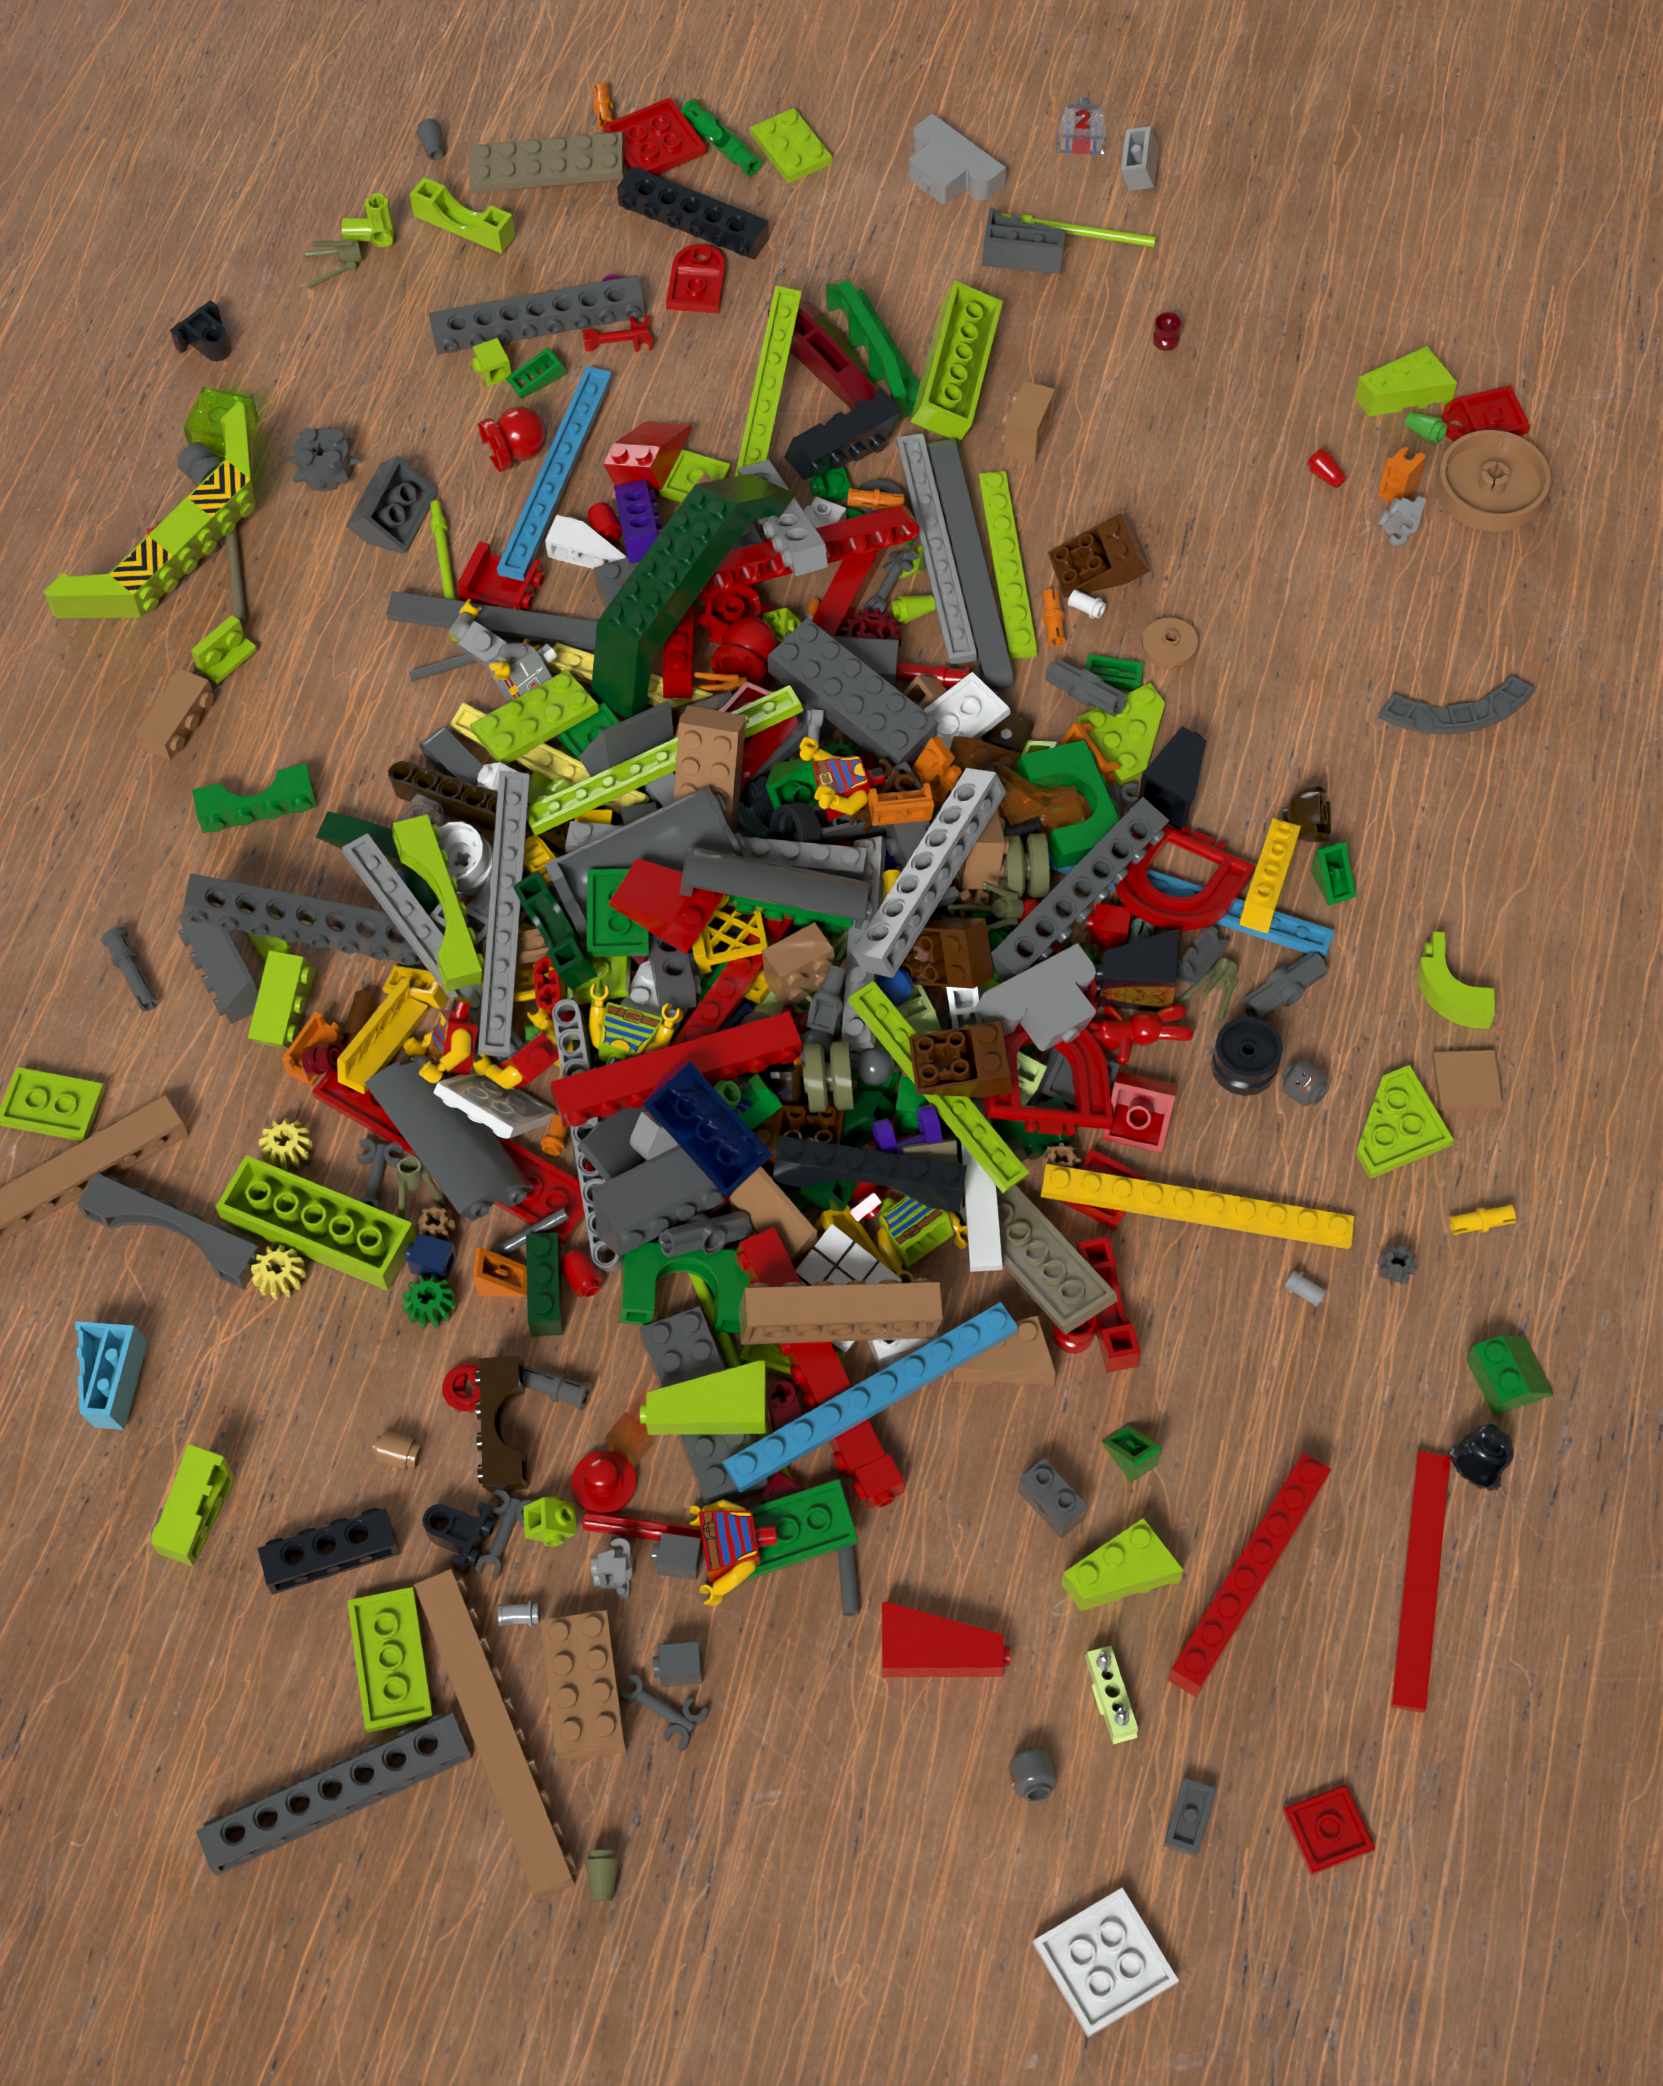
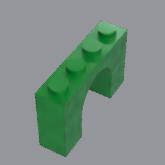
M1085 740L1020 755L1015 772L1025 794L1054 787H1064L1077 792L1088 803L1091 812L1089 819L1078 824L1052 830L1047 841L1048 850L1056 869L1078 864L1120 821L1117 815L1116 803L1113 799H1110L1106 790V780L1102 774H1099L1096 767L1093 751L1088 749ZM1112 851L1114 855L1119 854L1117 851Z
M647 1242L622 1255L618 1323L651 1324L655 1307V1285L668 1274L685 1272L700 1277L708 1284L713 1293V1331L740 1334L739 1305L744 1290L749 1288L751 1280L747 1272H742L737 1264L735 1254H737L738 1248L720 1249L714 1254H706L702 1250H697L667 1258L662 1253L659 1243Z

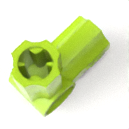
M373 193L372 196L365 199L368 218H342L343 241H371L373 245L382 248L388 247L393 243L395 218L391 215L388 198H385L382 193Z

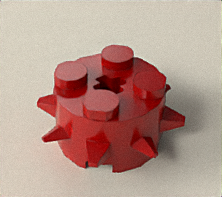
M744 586L701 598L706 604V612L695 618L696 624L707 626L711 643L716 642L722 646L724 632L734 621L743 617H758L762 619L764 613L772 611V607L760 603L756 588L752 589L749 586Z

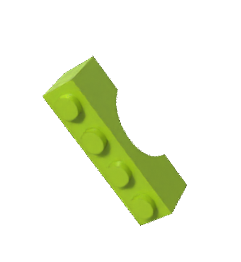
M425 177L422 178L410 193L414 217L501 254L515 238L513 216L506 211L491 205L485 212L471 211L460 205L451 196L446 186Z

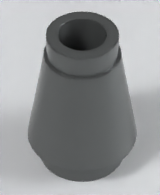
M433 119L421 121L417 126L416 134L428 158L437 160L443 156L441 126Z

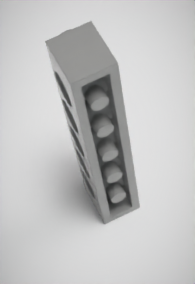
M769 460L738 468L739 476L752 474L789 490ZM795 498L792 499L779 518L772 515L756 520L757 524L763 525L766 538L772 539L775 552L781 553L785 567H790L795 576L828 567L825 543Z

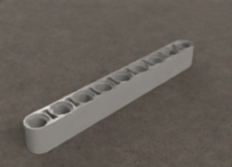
M563 999L555 1004L552 1016L562 1078L572 1076L578 1069L592 1070L593 1064L584 1014L574 1001ZM569 1010L576 1012L572 1021H562V1016L565 1012ZM579 1040L580 1046L576 1051H567V1045L570 1041ZM599 1116L589 1119L581 1126L570 1127L591 1256L593 1261L603 1271L615 1272L621 1268L622 1256L619 1257L615 1253V1257L611 1262H601L602 1253L610 1248L598 1237L594 1203L591 1201L592 1189L606 1181L597 1170L593 1172L586 1171V1165L589 1160L578 1147L582 1141V1133L586 1129H593L602 1119Z

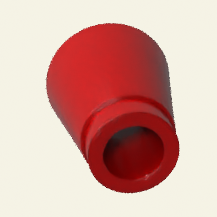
M1323 448L1315 452L1307 462L1311 473L1335 489L1339 488L1347 479L1330 451L1326 452Z

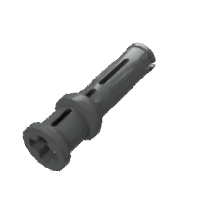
M123 927L110 929L102 936L101 941L104 946L109 948L112 954L111 961L113 965L120 968L141 1011L154 1009L159 1001L138 964V952L134 947H131L127 939V930Z
M524 1366L526 1388L547 1394L554 1402L561 1400L576 1405L578 1410L582 1411L585 1409L592 1391L591 1383L585 1382L582 1384L567 1379V1376L562 1373L554 1376Z

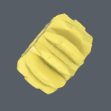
M285 1117L280 1125L273 1120V1129L263 1128L264 1138L259 1139L262 1158L265 1161H269V1164L278 1167L281 1165L284 1171H287L291 1164L299 1169V1160H308V1151L312 1150L313 1147L309 1130L303 1128L298 1120L291 1124L290 1120Z
M280 1244L277 1251L273 1252L267 1246V1255L257 1254L256 1260L258 1264L251 1265V1271L254 1275L252 1278L254 1286L260 1287L259 1290L264 1296L271 1293L272 1298L277 1300L280 1293L284 1292V1295L290 1298V1289L300 1290L299 1280L305 1279L306 1273L302 1269L305 1265L302 1258L297 1257L296 1250L293 1248L286 1251L285 1247ZM278 1270L282 1271L279 1274H275V1272Z

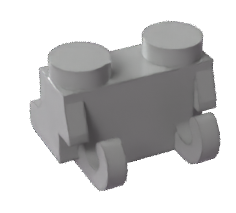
M1419 496L1412 502L1404 497L1401 499L1395 497L1389 509L1384 508L1377 524L1381 525L1380 529L1390 535L1388 539L1390 544L1396 547L1401 546L1405 543L1407 536H1411L1417 531L1426 502L1424 498ZM1394 532L1400 535V539L1394 536Z
M618 1538L611 1542V1547L613 1549L622 1547L623 1549L609 1550L598 1553V1556H591V1576H594V1586H601V1589H616L620 1599L629 1598L630 1580L633 1577V1559L629 1543L625 1539Z

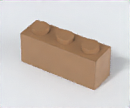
M180 668L178 669L135 733L142 750L169 761L173 759L176 753L182 750L185 739L191 731L196 729L199 718L205 709H208L213 703L214 694L209 680Z

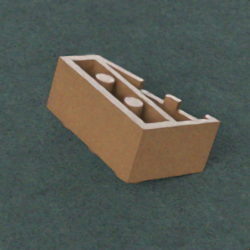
M1038 1316L1014 1321L1018 1326V1333L950 1371L952 1381L981 1384L1004 1382L1013 1383L1016 1386L1039 1384L1044 1385V1387L1054 1388L1056 1372Z

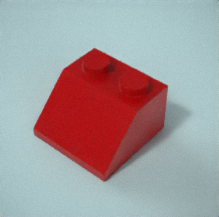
M1118 1072L1111 1096L1113 1123L1110 1130L1104 1129L1102 1139L1163 1153L1178 1085Z

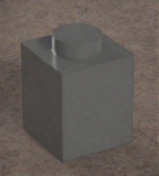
M661 1533L660 1544L654 1543L651 1563H656L658 1575L697 1580L702 1553L701 1538Z
M699 1642L658 1645L659 1656H653L654 1677H660L662 1687L702 1684Z

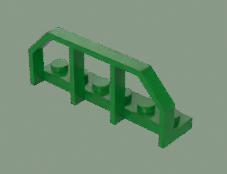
M837 279L826 283L828 312L842 309L848 320V341L853 349L862 345L869 355V375L873 382L884 380L891 392V400L902 411L898 420L911 416L920 384L863 289L856 291L849 279Z

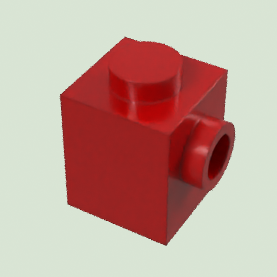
M1097 903L1095 914L1090 913L1087 920L1086 931H1091L1090 943L1104 948L1126 945L1131 912L1125 907Z
M888 1454L856 1469L855 1482L852 1483V1487L858 1500H865L869 1509L875 1506L882 1508L891 1504L896 1496L904 1493V1480L891 1455Z

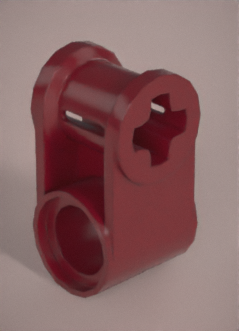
M777 1380L771 1383L767 1390V1407L771 1417L772 1429L775 1432L804 1414L800 1409L796 1391L790 1382ZM782 1394L786 1402L780 1403L777 1395Z

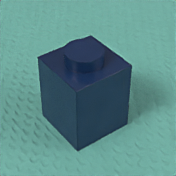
M419 1233L415 1242L409 1244L405 1255V1260L409 1265L411 1274L422 1275L429 1279L435 1274L439 1281L444 1279L448 1281L457 1258L454 1243Z

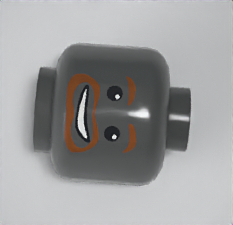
M1304 1060L1296 1065L1291 1063L1282 1075L1284 1079V1093L1303 1106H1308L1312 1103L1314 1105L1318 1104L1328 1092L1327 1074L1309 1061Z
M1027 1747L1020 1750L1018 1755L1010 1762L1009 1771L1017 1795L1030 1802L1042 1801L1051 1795V1792L1056 1787L1057 1777L1050 1754L1037 1750L1034 1747Z

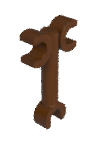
M885 759L879 760L878 767H882L886 784L880 785L877 789V794L890 793L892 789L894 792L907 791L900 786L901 784H907L913 788L915 784L913 776L900 774L894 769L891 770L892 768L888 761ZM869 806L864 807L863 810H859L850 817L849 824L853 826L856 820H863L865 822L862 830L864 834L870 831L872 825Z

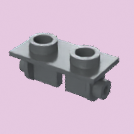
M1214 926L1203 928L1201 934L1194 941L1196 947H1190L1182 958L1177 961V980L1197 985L1229 945V941L1217 937L1218 930Z

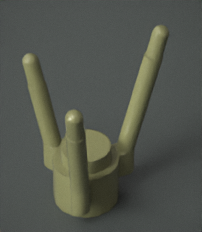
M357 240L313 241L311 243L313 247L336 248L304 252L305 257L337 254L339 262H345V265L307 283L306 286L311 288L346 270L355 269V263L361 262Z
M986 881L982 882L983 887L1003 896L997 899L993 905L958 904L947 906V909L950 911L993 912L1001 921L987 925V931L1007 925H1017L1024 912L1023 902L1018 898L1017 892H1009Z
M1227 958L1218 959L1214 967L1207 971L1200 982L1185 992L1175 1004H1184L1209 980L1208 985L1202 992L1204 997L1214 987L1217 989L1227 988L1218 1016V1020L1222 1021L1233 990L1238 984L1237 980L1234 979L1239 972L1237 965Z
M415 1157L401 1159L397 1164L399 1179L397 1182L399 1188L398 1217L405 1220L406 1189L415 1190L421 1186L423 1181L428 1185L440 1207L446 1208L447 1205L432 1180L429 1171L426 1168H422L420 1160Z

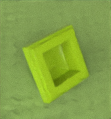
M922 546L913 549L920 557L910 563L913 567L912 571L905 572L902 570L898 577L899 579L924 572V548Z

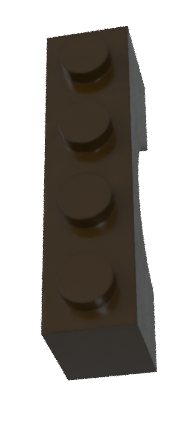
M518 1355L480 1358V1368L475 1370L476 1387L480 1388V1400L476 1401V1416L478 1420H481V1432H477L476 1443L478 1451L482 1452V1464H478L477 1467L478 1482L490 1493L495 1492V1490H528L527 1457L522 1452L508 1447L501 1433V1420L506 1408L516 1398L525 1394L524 1361Z

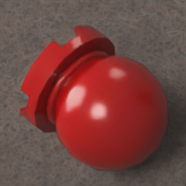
M523 406L507 409L499 415L496 423L488 417L477 425L482 444H489L493 453L492 456H489V459L498 472L510 469L512 466L511 459L517 461L533 459L542 451L547 441V428L542 417L535 411Z
M743 617L734 621L724 632L722 646L715 650L710 660L713 672L715 674L720 672L724 675L738 674L739 677H747V682L762 686L767 676L768 655L778 646L776 632L768 622L758 617Z

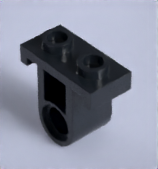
M210 300L170 329L175 348L181 353L186 351L185 345L189 343L211 361H222L230 355L231 347L226 329L221 325L222 320L219 309L214 302Z
M480 1502L477 1507L480 1514L478 1519L447 1505H433L426 1510L422 1519L426 1534L435 1545L459 1554L460 1557L453 1554L451 1558L452 1565L455 1571L467 1575L470 1567H475L478 1559L481 1557L482 1549L480 1547L485 1537L490 1538L495 1530L497 1520L495 1519L492 1506ZM439 1520H447L449 1522L446 1528L442 1530L433 1529L434 1524Z

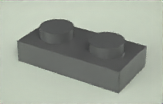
M1183 1777L1163 1846L1197 1857L1217 1788Z

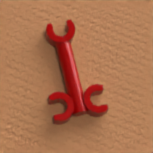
M644 315V322L641 324L635 322L634 316L630 317V330L597 333L593 329L583 330V340H590L584 341L585 351H594L598 348L599 344L633 340L635 352H639V345L642 343L648 344L649 351L653 350V337L648 334L650 329L649 316Z

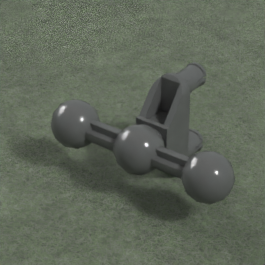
M829 965L822 988L814 993L806 1024L808 1031L803 1034L798 1033L802 1042L801 1056L799 1058L804 1064H806L805 1044L820 1043L824 1047L825 1062H831L830 1046L832 1042L836 1041L843 1024L845 982L843 980L846 971L840 967ZM761 1011L751 1012L742 1019L739 1026L770 1017L771 1015ZM881 1047L864 1049L862 1052L856 1050L849 1051L850 1068L856 1070L858 1077L863 1082L870 1085H879L887 1081L892 1075L894 1061L887 1050Z

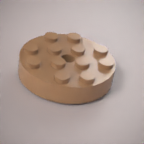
M1482 430L1460 437L1447 448L1439 467L1436 488L1439 499L1445 509L1457 520L1464 523V525L1484 531L1503 532L1526 525L1540 513L1550 488L1551 472L1543 454L1526 439L1505 431Z

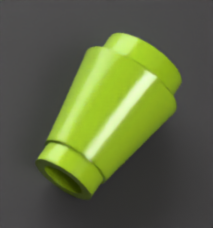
M932 595L899 596L897 600L892 602L894 618L897 619V622L905 624L935 611L936 608Z

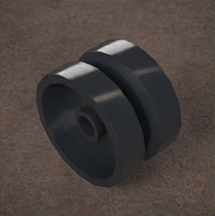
M1253 1017L1236 1018L1226 1023L1218 1033L1211 1061L1213 1076L1220 1086L1231 1093L1242 1096L1256 1095L1268 1089L1276 1079L1282 1056L1283 1045L1280 1035L1273 1026L1264 1020Z

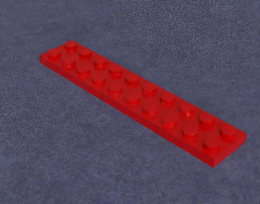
M338 1072L326 1073L312 1091L316 1099L385 1140L398 1144L404 1151L418 1158L369 1089L365 1094L349 1088L339 1083ZM496 1135L534 1188L527 1194L523 1202L510 1208L499 1201H496L494 1204L531 1226L564 1207L569 1213L570 1218L545 1233H558L559 1242L565 1245L585 1218L579 1180L511 1140Z

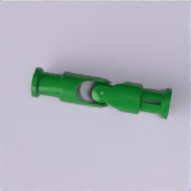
M694 98L684 104L682 114L687 121H691L694 124V128L703 137L711 139L713 146L731 163L738 164L742 168V172L748 177L755 175L762 166L761 157L753 155L749 151L747 144L729 128L722 126L714 114L710 111H705L697 99Z

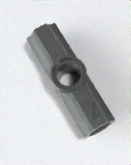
M1057 659L1051 662L1046 670L1045 679L1051 685L1068 692V695L1088 707L1092 705L1113 717L1121 714L1126 707L1128 696L1125 693L1104 683L1100 677L1086 669L1081 671Z
M1310 952L1289 968L1281 967L1269 976L1262 987L1243 999L1242 1005L1245 1008L1246 1014L1249 1017L1263 1020L1281 1006L1288 1007L1294 1004L1303 995L1305 989L1327 974L1328 968L1325 965L1324 959L1318 953Z
M744 1211L711 1219L704 1214H698L692 1217L686 1225L660 1232L658 1241L662 1253L667 1258L697 1250H702L706 1254H714L725 1243L749 1237L752 1226L749 1216Z

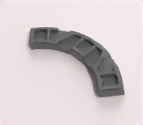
M1510 675L1502 685L1487 694L1485 698L1474 703L1470 701L1447 705V707H1429V704L1413 701L1393 693L1379 712L1378 718L1392 725L1420 733L1448 735L1468 733L1495 725L1517 712L1531 698L1536 687Z

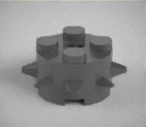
M306 428L300 432V438L294 446V456L286 458V461L297 465L298 470L293 477V481L295 483L304 481L309 484L312 490L322 492L337 489L336 485L340 483H348L353 472L352 465L361 462V459L350 456L349 450L354 440L352 438L345 439L339 429Z

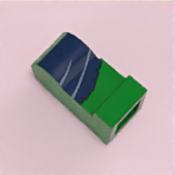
M758 1073L748 1080L751 1088L741 1095L738 1106L733 1110L721 1112L722 1120L733 1135L741 1136L749 1133L783 1106L774 1091Z

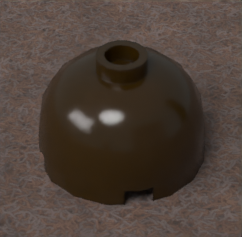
M1324 784L1300 787L1289 798L1288 807L1283 808V821L1301 826L1298 839L1305 842L1329 841L1325 833H1331L1330 801L1323 800L1322 793H1328Z

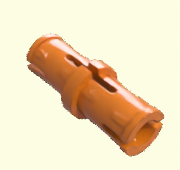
M597 83V87L593 86L595 99L593 111L597 114V126L603 130L604 124L608 123V121H613V102L609 99L608 85Z
M849 488L847 506H860L877 511L878 509L884 510L903 506L904 494L880 492V489L870 491Z
M1047 589L1042 593L1045 610L1042 618L1043 623L1046 624L1047 643L1053 646V639H1055V646H1060L1065 643L1063 629L1065 613L1061 610L1060 591L1054 589L1053 596L1052 589Z

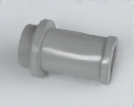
M1294 1271L1284 1287L1289 1289V1294L1294 1292L1312 1303L1315 1307H1318L1327 1290L1322 1289L1305 1278L1302 1271L1300 1274Z
M529 1600L528 1604L498 1605L499 1626L528 1624L529 1627H533L534 1624L540 1623L539 1603L533 1604V1601Z

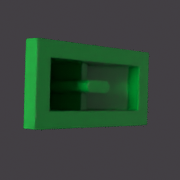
M1340 841L1316 849L1311 873L1327 905L1330 906L1357 897L1346 842Z
M1126 1425L1102 1441L1106 1450L1131 1483L1158 1466L1161 1454L1159 1444L1130 1425Z

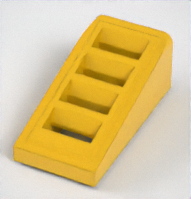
M538 835L525 839L523 867L526 868L527 874L531 875L538 870L551 886L554 885L547 873L545 864L557 858Z
M393 966L382 988L384 993L390 994L402 976L406 977L405 980L410 982V987L413 981L416 980L413 987L410 988L411 998L430 1007L443 1008L448 996L429 970Z

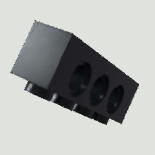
M371 1508L362 1512L361 1516L349 1520L347 1518H339L330 1522L327 1527L317 1530L315 1528L304 1529L298 1532L295 1537L285 1540L283 1538L272 1539L266 1542L265 1546L257 1548L266 1585L272 1595L400 1555L391 1519L386 1508L381 1510L379 1508ZM357 1534H368L364 1542L359 1544L352 1542ZM328 1543L336 1544L332 1552L328 1554L321 1553L324 1545ZM296 1553L304 1554L300 1562L296 1564L289 1563L292 1555Z

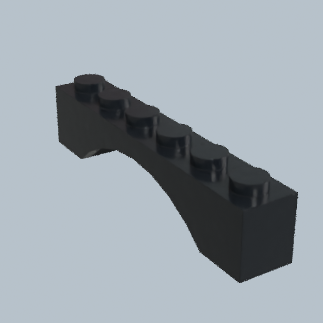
M780 1135L774 1163L773 1181L778 1184L802 1188L832 1181L871 1183L902 1192L918 1200L928 1208L959 1213L967 1165Z

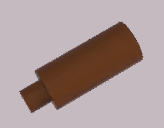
M359 990L355 992L343 1037L347 1040L345 1048H347L371 1018L376 996L368 991Z

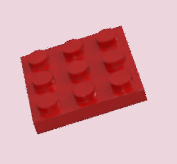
M671 97L603 125V133H623L624 163L629 170L633 166L650 174L657 175L707 154L705 144Z

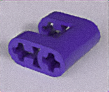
M928 1104L916 1108L920 1135L898 1142L895 1140V1135L888 1118L872 1122L871 1126L876 1150L902 1155V1146L942 1141L939 1119L934 1106Z

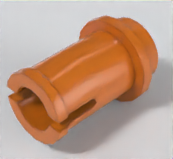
M559 1115L552 1116L547 1135L541 1140L543 1152L552 1156L559 1155L565 1149L563 1142L569 1126H562Z

